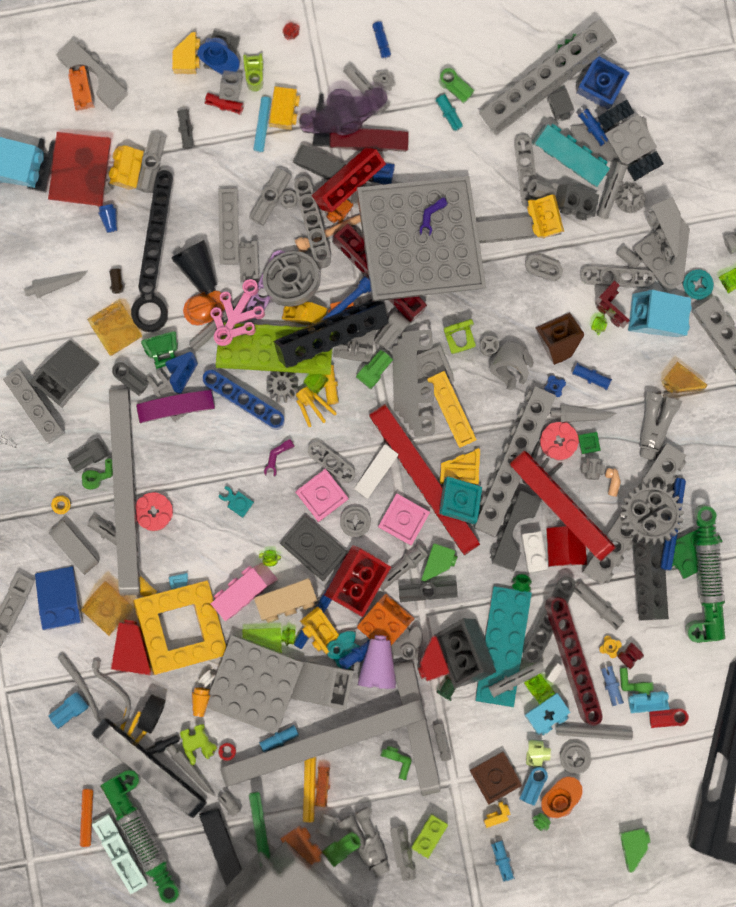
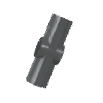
M456 580L398 586L400 602L458 597ZM426 586L432 587L434 591L430 597L424 596L422 592Z

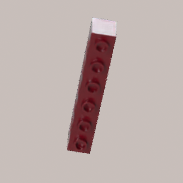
M347 223L334 235L332 242L369 279L364 240ZM419 296L389 300L411 323L427 307V304Z

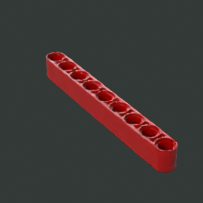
M384 404L370 413L369 417L389 447L399 454L397 456L398 460L463 555L465 556L478 547L480 543L466 522L439 514L443 488L387 406Z

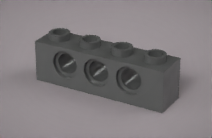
M644 542L634 543L639 621L669 619L666 570L661 568L664 542L662 545L656 542L654 546L652 542H648L647 545Z

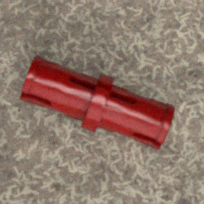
M209 92L205 97L207 101L204 104L220 108L221 111L227 110L239 115L242 114L244 103L219 99V96Z

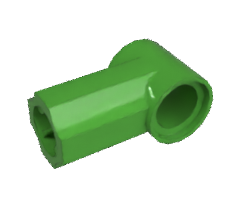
M446 68L441 72L439 77L440 86L450 91L464 104L474 93V90L457 76L455 70ZM450 75L453 81L446 82L443 76Z
M380 350L371 362L360 370L356 378L371 390L393 359Z
M350 832L339 841L330 844L322 852L330 864L335 867L346 859L347 855L361 846L360 838L357 834Z

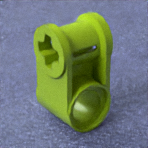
M262 53L256 56L244 54L243 61L247 87L251 91H259L264 84ZM252 78H258L259 82L254 84L251 83L250 80Z

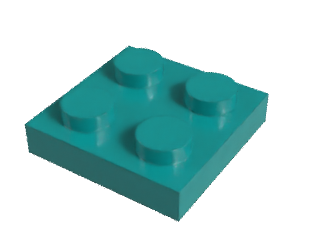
M447 476L444 479L439 514L471 524L477 523L482 487Z

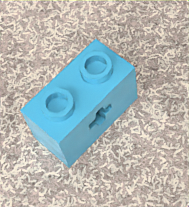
M555 693L524 715L537 734L542 733L545 735L553 729L551 727L556 722L561 724L569 718L567 715L571 712L559 694ZM546 710L553 712L551 720L544 719Z

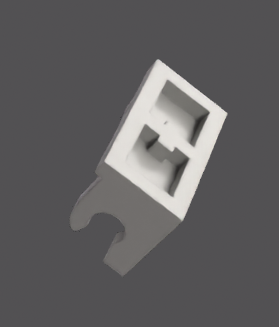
M251 241L248 244L241 242L239 245L240 283H244L248 279L259 282L257 241Z

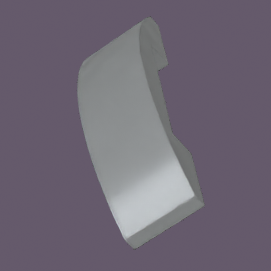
M19 573L14 577L0 607V647L15 624L35 582Z

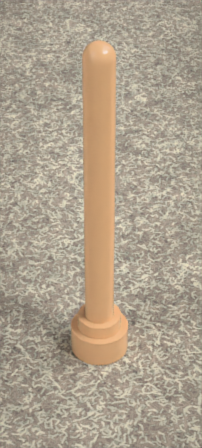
M360 214L324 230L326 238L336 234L347 223L350 226L360 223ZM300 237L294 240L299 252L304 253L310 248L308 238ZM316 237L313 239L314 242H319L322 240V238Z

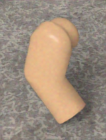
M607 468L605 477L611 478L608 495L617 497L621 484L618 470Z

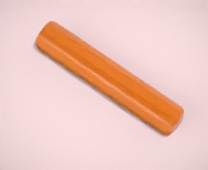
M93 789L82 790L81 847L91 846Z

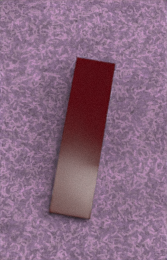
M331 128L329 148L356 151L372 148L383 152L387 150L406 152L408 151L409 132L381 129Z

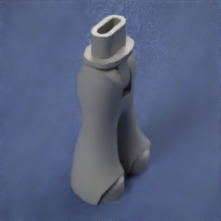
M647 392L640 457L655 460L656 454L660 452L659 450L665 441L670 423L683 401L665 397L658 425H656L657 414L663 396Z

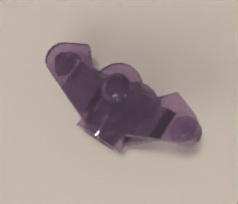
M379 86L372 88V90H366L363 96H352L345 89H336L329 94L327 106L320 112L312 110L309 113L306 112L300 115V129L304 133L352 134L362 127V123L387 103V94Z

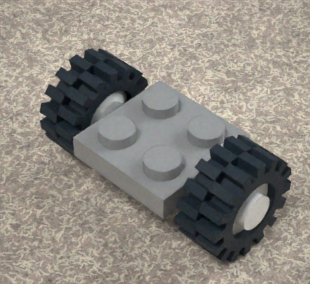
M625 100L598 116V119L604 130L616 124L618 125L605 133L620 162L628 165L636 159L640 160L627 168L633 180L636 181L652 173L655 169L664 165L657 151L643 158L645 154L657 148L639 114L625 122L623 121L635 113L628 100Z

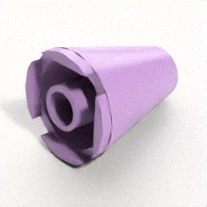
M375 635V639L370 640L358 678L359 686L383 689L396 688L390 640H386L387 636Z

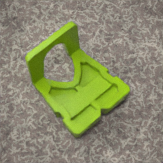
M472 319L444 327V334L452 354L469 350L476 346L471 332V327L474 325ZM465 330L467 344L464 347H458L451 335Z

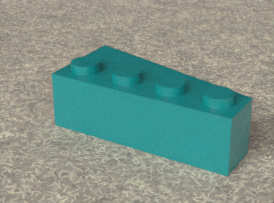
M553 123L551 126L544 124L532 141V144L536 147L539 146L545 153L556 158L561 164L572 169L574 173L593 186L598 187L610 169L606 166L608 162L600 156L598 158L592 156L593 151L586 146L579 147L575 144L577 140L572 136L567 135L565 137L560 133L561 129Z

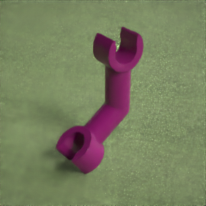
M291 439L270 451L268 466L264 469L265 476L270 468L274 470L273 476L277 475V469L275 468L277 455L295 447Z

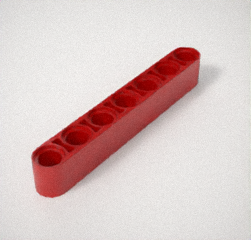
M523 450L510 463L518 475L600 561L616 548L611 540L528 452Z

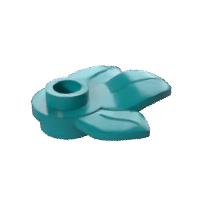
M342 632L336 640L330 641L326 646L329 651L327 653L328 657L334 659L336 665L341 669L343 668L339 664V659L349 654L354 647H359V645L354 643L356 632ZM336 646L339 648L338 653L333 652Z

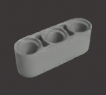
M64 520L49 532L54 541L84 575L99 563L97 558Z

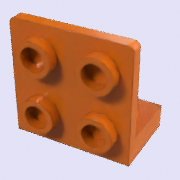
M385 593L357 628L370 640L375 639V635L387 636L386 640H390L392 646L415 618Z
M299 825L280 838L282 842L286 841L311 865L321 861L322 857L320 855H322V851L316 843L312 844L310 841L312 836L306 827L302 828Z

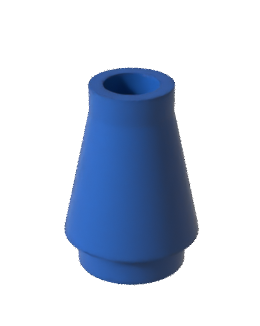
M114 204L99 207L100 212L98 214L106 232L118 231L117 213Z

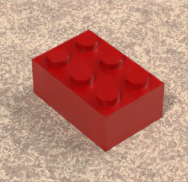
M352 545L324 596L363 617L391 566L363 549Z

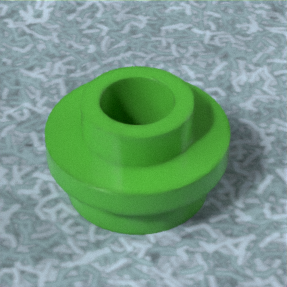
M538 813V815L532 817L533 825L538 830L547 831L551 822L545 815Z

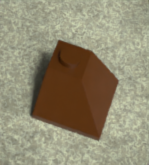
M570 312L536 327L544 349L554 365L571 358L584 337V332Z

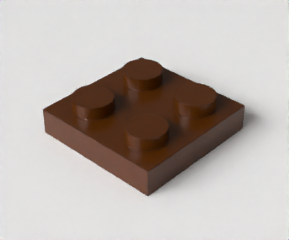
M504 751L469 770L488 805L522 786Z

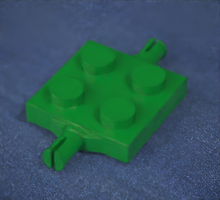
M697 529L676 540L672 567L674 566L679 571L682 579L697 573L699 570L697 569L698 559L695 546L700 536L697 535V532H699ZM718 535L717 538L720 540V543H722L723 541L722 539H720V535Z

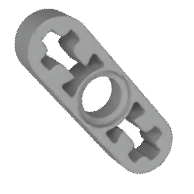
M313 442L309 445L308 454L318 464L326 468L327 471L343 483H350L354 480L355 470L322 443ZM313 446L315 448L320 446V452L325 454V451L329 453L324 457L323 462L319 460L322 458L319 454H315V456L312 454ZM329 457H334L337 460V465L333 468H329L326 465V460ZM340 463L344 464L341 467L343 470H351V478L346 477L344 479L342 478L343 473L341 471H338V474L334 472L339 468Z

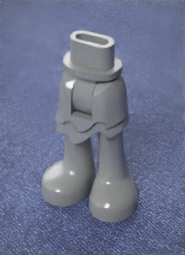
M368 806L354 813L367 836L366 841H364L352 814L341 819L337 824L340 829H347L349 833L353 832L358 835L361 846L357 852L370 871L373 870L375 876L379 877L390 871L387 865L388 860L386 859L380 836H378V832L375 834L369 817L372 814V810Z

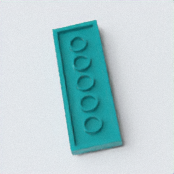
M493 586L485 643L496 673L478 681L475 701L514 707L517 686L513 687V690H507L493 697L488 686L503 680L505 676L509 677L520 671L532 592H521Z

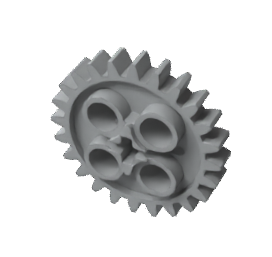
M652 482L649 483L648 488L642 484L641 490L635 487L634 493L629 492V498L624 499L623 502L627 505H622L621 509L626 512L621 513L620 517L626 519L622 521V525L628 524L625 531H632L631 538L637 535V542L644 539V544L647 545L650 540L654 546L656 540H658L662 545L664 538L670 541V535L675 537L677 534L675 530L681 529L678 523H682L684 519L679 516H682L684 511L679 509L683 504L676 503L679 496L673 498V490L669 493L666 492L667 486L662 490L660 489V483L657 484L656 488H653ZM650 498H657L660 504H652ZM663 505H666V506H667L666 508H663V509L659 510V511L656 513L655 517H654L653 515H651L650 517H648L647 519H645L642 523H638V520H641V519L647 517L648 514H649V512L653 513V512H655L656 510H658L661 506H663ZM640 507L643 510V514H636L634 508ZM661 514H668L670 516V520H663L661 518ZM645 524H652L654 526V530L648 531L645 528Z

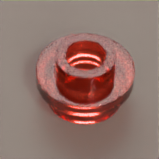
M293 22L287 23L282 30L284 38L286 40L295 39L299 35L300 26Z

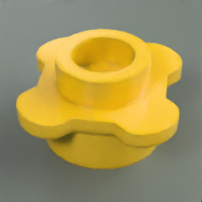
M611 636L604 637L603 645L599 647V651L602 654H608L610 658H616L617 651L621 648L622 643L619 640H613Z

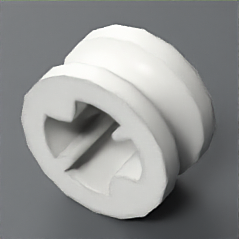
M209 669L200 678L198 683H202L203 687L206 688L215 679L216 675H212Z

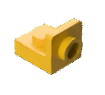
M499 801L498 805L501 813L498 814L495 811L486 815L487 818L483 819L486 828L509 821L507 816L511 814L507 804L503 805V802Z

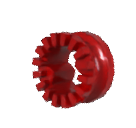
M231 743L221 745L218 751L220 758L226 761L233 759L236 755L235 746ZM225 746L231 747L232 756H223L224 751L222 749Z

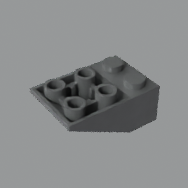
M70 340L40 368L30 382L63 408L99 364Z

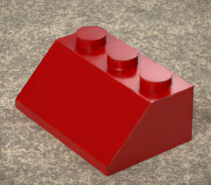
M436 636L430 639L420 660V667L417 668L420 678H425L426 681L449 674Z

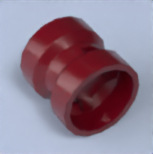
M631 642L624 652H620L617 657L627 668L632 669L635 666V662L641 660L644 655Z

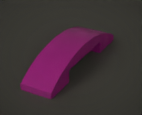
M211 390L179 394L136 404L140 424L156 421L161 418L215 409Z

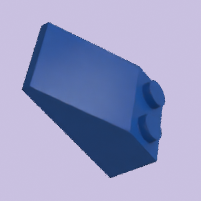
M73 566L36 573L35 579L42 630L82 624L83 617Z

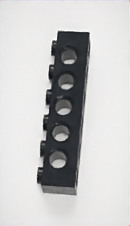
M370 299L273 342L279 361L286 368L293 367L303 360L312 359L319 353L328 352L333 347L346 344L349 340L362 337L372 330L381 329L384 325L389 324L384 303Z

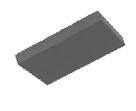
M306 515L302 517L280 543L281 546L322 581L330 575L348 554L343 547Z

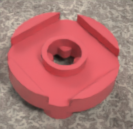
M554 422L548 425L540 438V447L543 453L557 461L568 459L577 450L579 442L577 432L568 423ZM556 436L564 438L563 446L554 443Z
M152 492L143 495L137 500L136 521L141 527L149 531H159L169 524L173 517V507L164 495ZM153 506H155V509H159L156 517H152V514L148 513Z

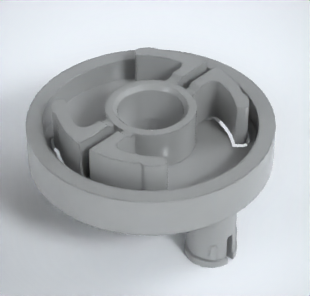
M289 251L276 256L268 263L263 273V286L272 301L282 306H297L307 302L315 295L321 282L320 271L314 259L299 251ZM289 274H297V278L294 281H285Z

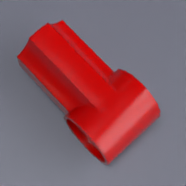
M682 708L649 712L651 728L684 726L689 720L688 713ZM683 712L684 720L676 722L674 720L675 713Z

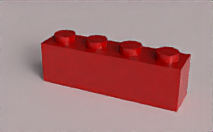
M364 148L311 196L322 211L333 212L356 191L357 187L365 184L386 163L377 149Z

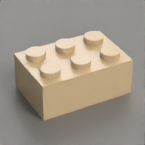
M309 578L254 598L261 620L267 621V623L279 620L278 616L285 614L286 617L296 614V609L302 607L304 610L315 607L314 603L318 602Z

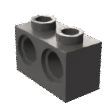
M570 184L558 186L556 200L560 213L565 215L573 214L579 220H587V218L595 217L599 195Z

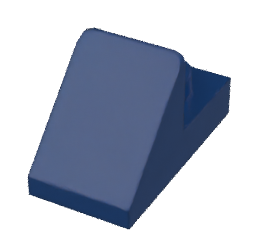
M188 352L165 363L171 374L169 381L174 392L182 393L198 365L193 352Z

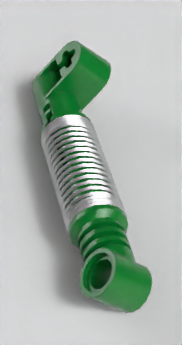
M702 504L695 509L694 516L696 525L699 526L697 527L699 531L697 535H700L695 546L698 559V576H700L698 578L700 583L699 593H701L700 602L704 607L705 620L691 621L685 627L687 637L695 643L726 639L723 613L725 595L723 594L724 591H722L724 590V584H721L724 581H722L723 577H721L723 576L721 574L723 572L721 570L722 567H719L722 565V561L719 560L722 557H720L721 553H719L721 550H718L721 548L717 535H714L717 534L716 530H714L716 529L714 524H716L717 515L712 507ZM704 510H709V518L702 520L701 513ZM703 625H705L706 637L700 632L703 631ZM695 628H698L700 631L695 636L692 632L695 631Z
M134 770L124 771L100 786L116 814V821L119 826L122 825L120 829H124L122 832H125L124 835H127L125 838H129L127 841H131L129 844H132L131 848L134 847L132 850H135L134 854L137 853V860H140L139 863H142L140 866H144L142 869L145 874L150 876V878L153 877L152 882H156L154 884L155 887H159L157 891L160 899L165 903H173L180 896V888L174 879H170L172 875L169 876L170 872L166 871L167 861L163 854H161L162 851H159L160 848L157 849L158 845L155 846L157 842H154L155 839H152L153 836H150L152 833H148L150 830H147L148 827H145L146 823L143 824L145 821L141 817L139 809L133 806L127 795L128 792L139 786L141 776ZM127 775L130 777L134 776L133 785L131 783L125 784L128 789L125 791L118 778L121 777L125 781L128 779ZM170 887L175 891L173 898H168L165 895L166 888Z

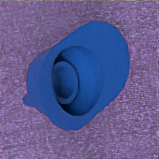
M207 38L205 43L198 49L199 59L219 74L223 75L224 70L237 72L239 69L240 61L238 57L228 48L227 43L220 38Z

